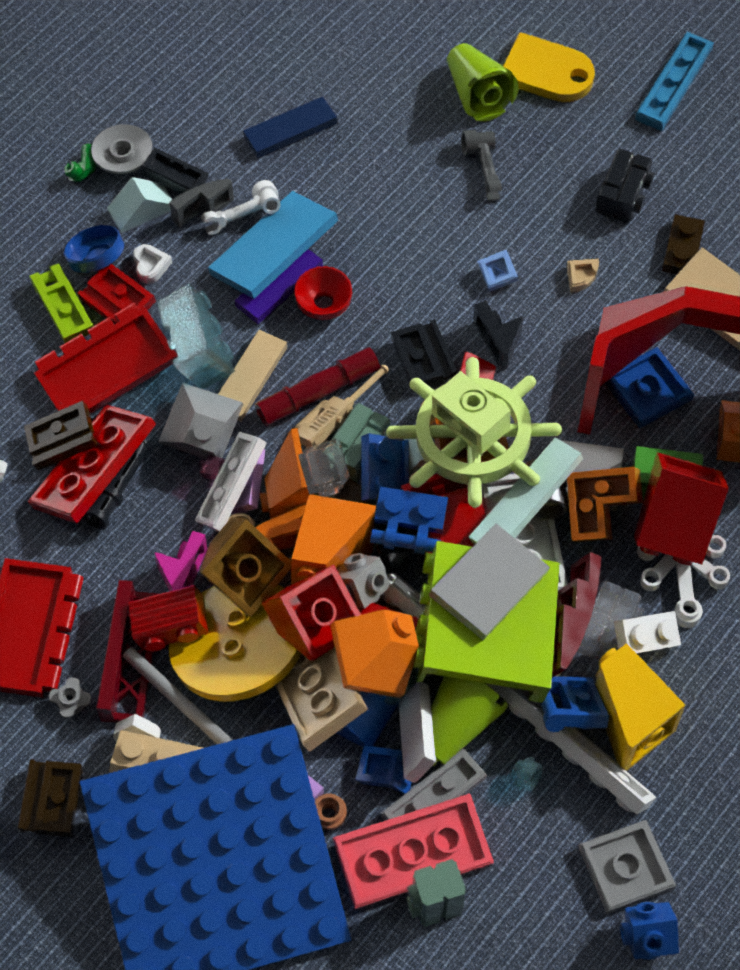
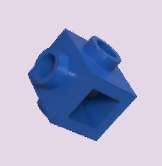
M643 902L636 906L625 908L626 922L620 923L621 939L624 946L629 945L635 959L653 960L663 955L679 953L678 921L669 902Z

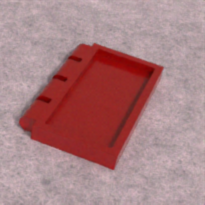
M133 302L115 313L119 321L118 323L114 324L110 317L89 328L87 332L91 339L86 341L81 333L59 346L64 354L63 356L58 357L56 352L52 350L34 361L39 369L34 374L58 411L83 401L88 406L89 413L91 414L179 361L177 353L145 307L139 310Z
M4 559L0 574V692L43 698L44 691L50 692L53 689H58L62 667L51 663H64L70 636L65 633H59V631H72L77 604L68 601H79L84 580L83 576L73 574L71 567Z

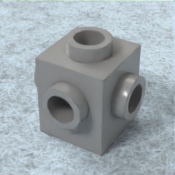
M362 553L353 554L346 558L344 564L337 569L357 608L365 609L371 603L377 602L380 599V595L391 587L385 566L381 562L380 557L367 556Z

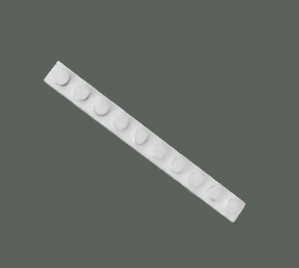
M397 573L387 574L391 587L381 595L382 599L387 604L398 607L405 614L419 618V615H422L425 610V605L420 604V593ZM485 683L509 703V709L515 715L523 719L526 718L536 727L535 731L540 737L554 742L561 748L562 755L569 762L584 768L589 773V778L594 784L601 788H607L617 797V803L623 809L639 814L648 809L657 798L576 727H564L559 732H549L543 722L544 713L539 702L529 701V691Z

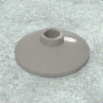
M127 124L115 125L103 130L94 139L91 148L92 157L96 165L102 170L113 174H126L140 169L153 150L149 135L143 129Z

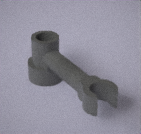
M476 130L462 131L461 147L463 154L479 155L485 179L487 200H500L498 191H502V185L499 177L496 175L490 150L495 149L494 132L477 133Z

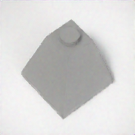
M182 383L158 442L220 464L243 407V402Z

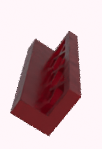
M119 580L97 703V712L102 722L117 723L134 715L116 712L118 702L129 694L137 702L136 715L144 718L149 681L144 676H141L129 684L123 677V670L131 665L122 657L125 651L130 648L128 640L132 636L128 603L159 593L136 592L133 581ZM139 649L137 652L142 656L145 655V659L152 665L154 651ZM121 683L125 687L122 691H120ZM138 687H140L139 695L134 691Z

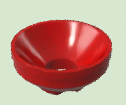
M318 266L305 271L296 281L294 288L295 299L299 309L305 315L318 320H329L342 315L349 307L352 299V285L349 278L342 271L328 266ZM322 296L329 297L333 301L332 305L328 308H320L314 302Z

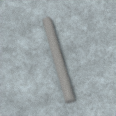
M133 647L125 651L122 657L216 744L233 740Z

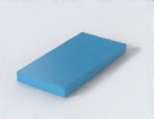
M291 191L280 201L281 206L276 213H267L208 267L210 275L254 299L339 221L336 212Z

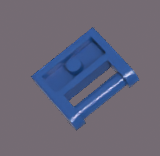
M555 676L552 678L551 690L543 703H540L544 713L543 722L549 732H559L564 727H578L585 730L607 728L609 714L592 677ZM551 694H559L564 709H557Z

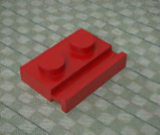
M113 264L100 269L87 282L88 286L83 291L80 290L77 293L80 300L105 319L110 317L114 324L119 322L115 313L134 302L139 310L145 307L148 311L156 302L155 296Z

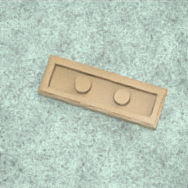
M258 330L218 394L243 402V407L238 417L240 422L246 416L287 349L286 341L261 330Z

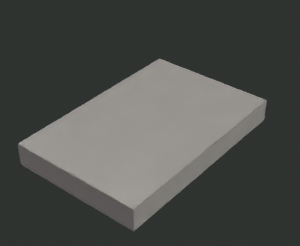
M495 524L431 589L429 596L484 641L547 574L550 567L498 524Z

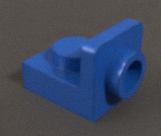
M364 746L355 777L356 781L365 785L392 788L401 794H406L410 791L412 782L404 779L402 751Z

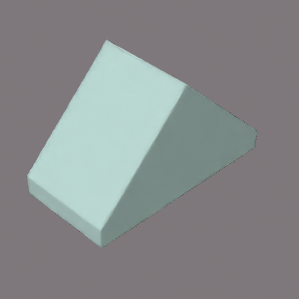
M131 177L107 209L118 229L123 233L170 212L169 202L173 199L165 186L154 181Z

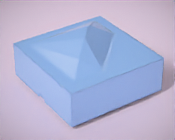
M507 250L477 261L489 292L518 281L517 273Z

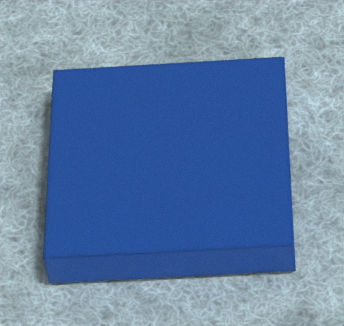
M658 347L637 357L605 382L606 386L639 429L690 402L694 397L692 390Z

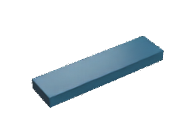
M686 32L638 109L635 120L663 131L712 51L714 43Z

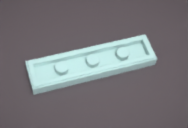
M555 437L530 466L539 475V483L531 486L519 478L469 536L471 542L476 544L495 524H498L512 537L516 538L583 460L582 454Z

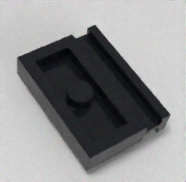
M435 319L430 320L429 324L422 325L420 323L391 332V340L409 384L413 378H419L430 386L443 382V379L453 378L457 374Z

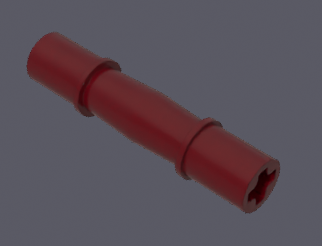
M367 347L343 360H337L336 365L317 372L290 388L285 386L282 390L254 404L256 412L262 423L267 427L293 413H298L299 408L318 401L345 385L350 387L354 382L380 369L379 361L373 350Z

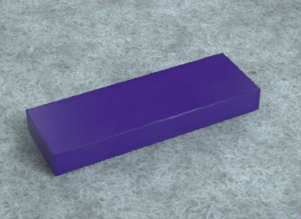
M307 249L256 298L253 299L242 293L235 300V307L259 324L295 292L294 288L298 278L311 268L323 266V260Z

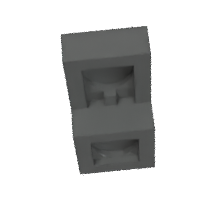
M221 179L208 182L179 195L169 202L172 221L178 227H182L202 211H221L234 201L232 181Z

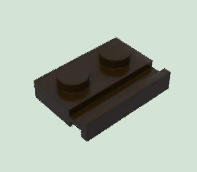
M83 401L24 426L29 452L33 457L32 465L38 471L97 446V441L93 436L94 429L89 408Z
M30 759L18 823L20 833L27 831L42 835L72 837L80 781L83 773L82 764L56 761L36 762V760Z

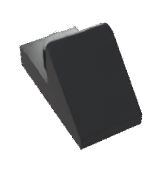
M485 300L474 305L473 323L500 371L507 369L520 339L523 317L502 324L496 310L492 311Z

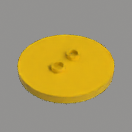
M277 585L276 588L267 597V599L275 595L276 593L280 592L284 588L280 585ZM215 586L202 592L208 634L201 635L196 641L189 643L177 641L169 643L170 661L180 681L198 696L222 702L248 699L269 690L292 670L301 655L296 648L277 633L262 605L252 617H248Z

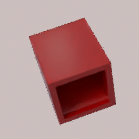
M657 452L634 534L636 545L640 546V550L654 556H659L660 553L673 556L672 559L684 565H692L693 562L702 565L729 490L722 471Z

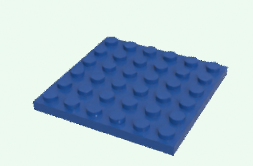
M295 724L80 781L125 970H249L352 941Z

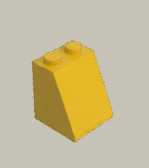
M626 643L618 650L611 648L600 658L599 670L595 674V686L609 714L606 731L617 764L628 771L676 731L685 704Z

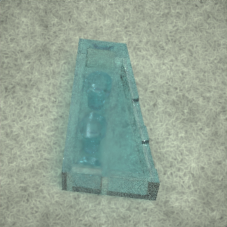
M189 283L157 302L163 327L166 331L169 329L172 337L167 340L169 348L171 350L176 348L178 357L173 360V364L178 371L203 390L235 372L230 361L234 358L228 344L225 341L222 342L219 335L223 333L222 327L218 320L211 316L209 309L212 307V304L204 291L198 292Z

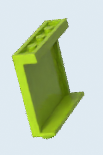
M437 541L432 553H426L423 564V573L428 574V582L422 585L420 604L425 605L424 615H419L416 635L422 636L421 647L417 648L413 665L414 668H418L417 682H423L426 673L527 690L529 691V701L543 703L551 690L560 562L541 559L550 567L547 574L483 641L429 596L431 589L472 548L470 546Z

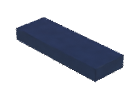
M322 96L243 130V136L255 156L259 158L337 124V116Z

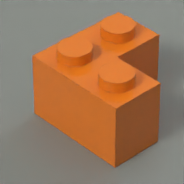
M625 467L572 472L568 476L567 486L572 541L612 540L610 506L643 503L640 469Z

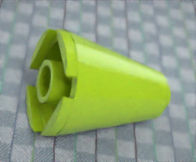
M459 44L449 52L447 63L464 111L480 122L493 120L505 113L506 111L503 108L509 102L514 103L519 90L518 80L514 74L469 44Z
M444 676L431 706L436 759L432 766H435L437 762L445 765L504 713L508 707L507 702L498 704L496 701L500 695L485 683Z

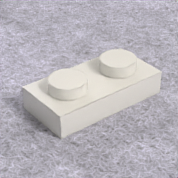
M675 611L614 621L618 648L627 643L636 653L681 645Z

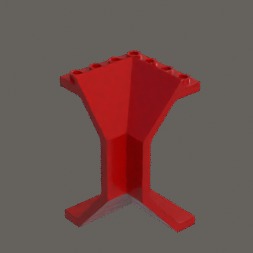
M684 286L604 307L590 361L578 432L591 434L600 386L681 323L740 334V296Z

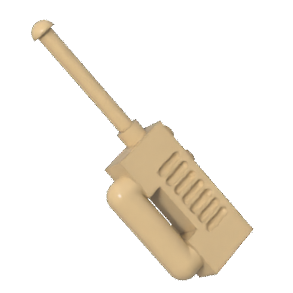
M381 365L380 369L345 400L333 396L329 401H321L294 427L298 428L300 443L312 450L323 448L328 443V437L341 427L352 411L354 402L384 373H388V367Z

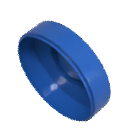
M93 226L79 232L67 243L64 249V256L73 271L79 273L94 272L107 267L121 255L124 249V241L119 231L113 226Z

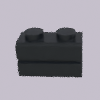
M623 149L617 150L598 194L595 211L607 217L613 216L614 219L626 223L631 221L634 212L640 214L645 201V196L642 195L644 189L650 190L655 173L650 171L652 165L651 158L639 154L634 155L633 152Z

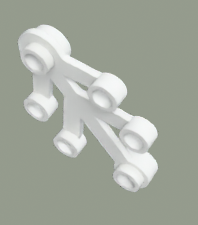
M712 535L706 555L710 558H720L726 549V541L721 536ZM710 544H718L721 549L713 550ZM640 546L637 547V554L642 560L650 561L656 557L641 551ZM666 554L654 568H648L643 571L640 584L646 591H656L660 587L662 579L676 566L680 598L674 609L677 624L683 628L695 627L701 619L703 610L701 604L694 599L690 566L708 579L709 584L715 589H723L728 585L730 572L724 566H713L706 559H704L702 565L694 562L692 565H684L672 559L673 556ZM721 574L725 580L718 581L713 575ZM652 576L656 578L657 582L649 583L645 578ZM683 607H691L695 610V612L687 613L684 611Z

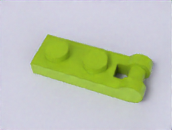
M59 263L49 267L50 270L42 274L37 272L30 275L29 278L36 293H38L64 343L81 333L84 337L89 335L87 330L93 327V324Z

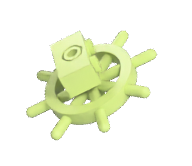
M471 357L466 361V375L460 371L435 391L419 378H413L410 381V388L425 400L418 412L416 425L389 426L386 429V436L390 439H417L418 449L426 464L410 477L409 482L412 487L418 488L437 473L453 482L468 484V503L471 507L477 508L482 503V484L497 481L511 472H514L531 486L539 483V475L522 462L529 450L531 437L558 436L562 432V427L558 423H531L530 413L521 398L535 387L536 379L533 376H526L510 389L497 381L479 378V361ZM510 415L515 421L513 424H510ZM437 418L445 425H432V423ZM501 437H516L508 450L497 442ZM432 438H455L441 451L432 440ZM464 448L467 450V463L452 459ZM486 450L496 457L492 460L481 462V455Z

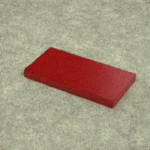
M105 405L92 421L93 436L97 441V446L60 461L30 497L28 503L35 510L77 524L156 426L153 419L146 415Z

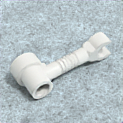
M268 180L260 181L252 189L253 200L223 212H205L201 216L204 223L212 220L215 221L213 225L205 228L209 235L217 234L227 223L261 209L268 214L276 213L280 209L281 203L278 199L279 193L274 184Z

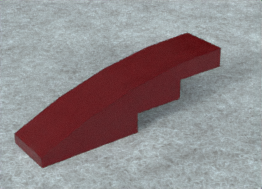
M592 552L571 565L570 583L558 590L552 678L568 668L581 645L592 616L599 586L602 557Z

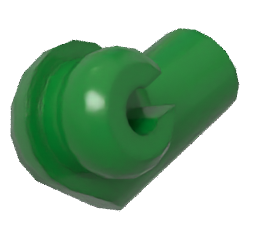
M92 144L82 145L81 161L79 163L72 161L71 165L67 164L65 166L64 173L70 181L81 182L95 172L96 163L92 157Z

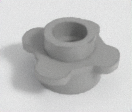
M77 678L67 679L65 685L59 689H53L49 693L50 701L58 705L60 714L64 718H71L73 715L80 713L91 702L90 694L81 689L80 681ZM72 695L73 699L67 700V697Z

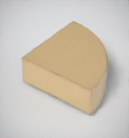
M599 259L567 261L571 293L582 291L593 283L597 276Z

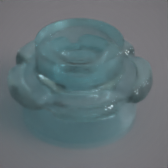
M534 757L518 760L511 774V778L515 780L516 788L518 790L523 788L528 791L534 790L542 776L543 767L535 762Z

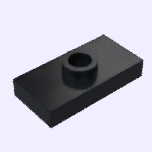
M155 147L140 170V175L180 194L205 184L209 173Z

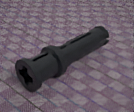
M144 439L82 517L89 525L102 530L108 527V519L115 507H120L123 503V491L136 473L147 452L151 449L148 441ZM130 459H131V460H132L131 464H130L129 467L127 468V470H126V472L124 473V475L121 476V473L123 472V470L125 469L126 465L128 464V462H129Z

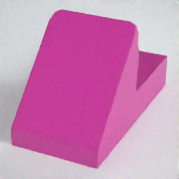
M192 531L188 542H182L177 559L155 552L157 567L169 591L193 585L208 550L205 534Z

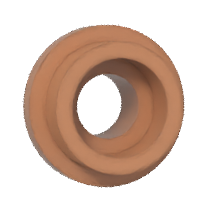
M323 794L315 799L322 829L333 830L344 823L347 816V808L345 802L339 796ZM327 808H332L336 813L333 817L327 818L323 816L322 812Z

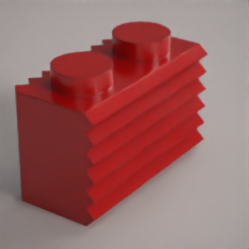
M195 585L128 603L132 638L142 650L159 651L164 649L169 643H174L175 641L189 643L196 641L201 635L208 634L204 596Z

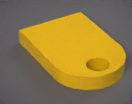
M522 32L519 33L503 65L514 74L518 80L520 90L559 102H572L583 98L590 92L594 82V65L585 54ZM575 76L583 77L586 81L579 83L573 81L571 78Z

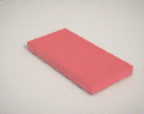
M470 793L332 838L355 910L407 893V886L413 884V875L416 870L428 866L434 869L436 864L453 859L457 863L459 872L462 875L494 863Z

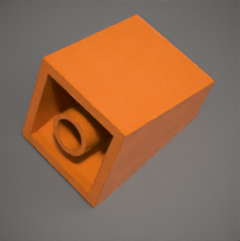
M309 494L291 559V585L334 564L336 569L344 564L345 559L353 554L362 553L370 556L374 548V543H370L372 529H375L376 505Z

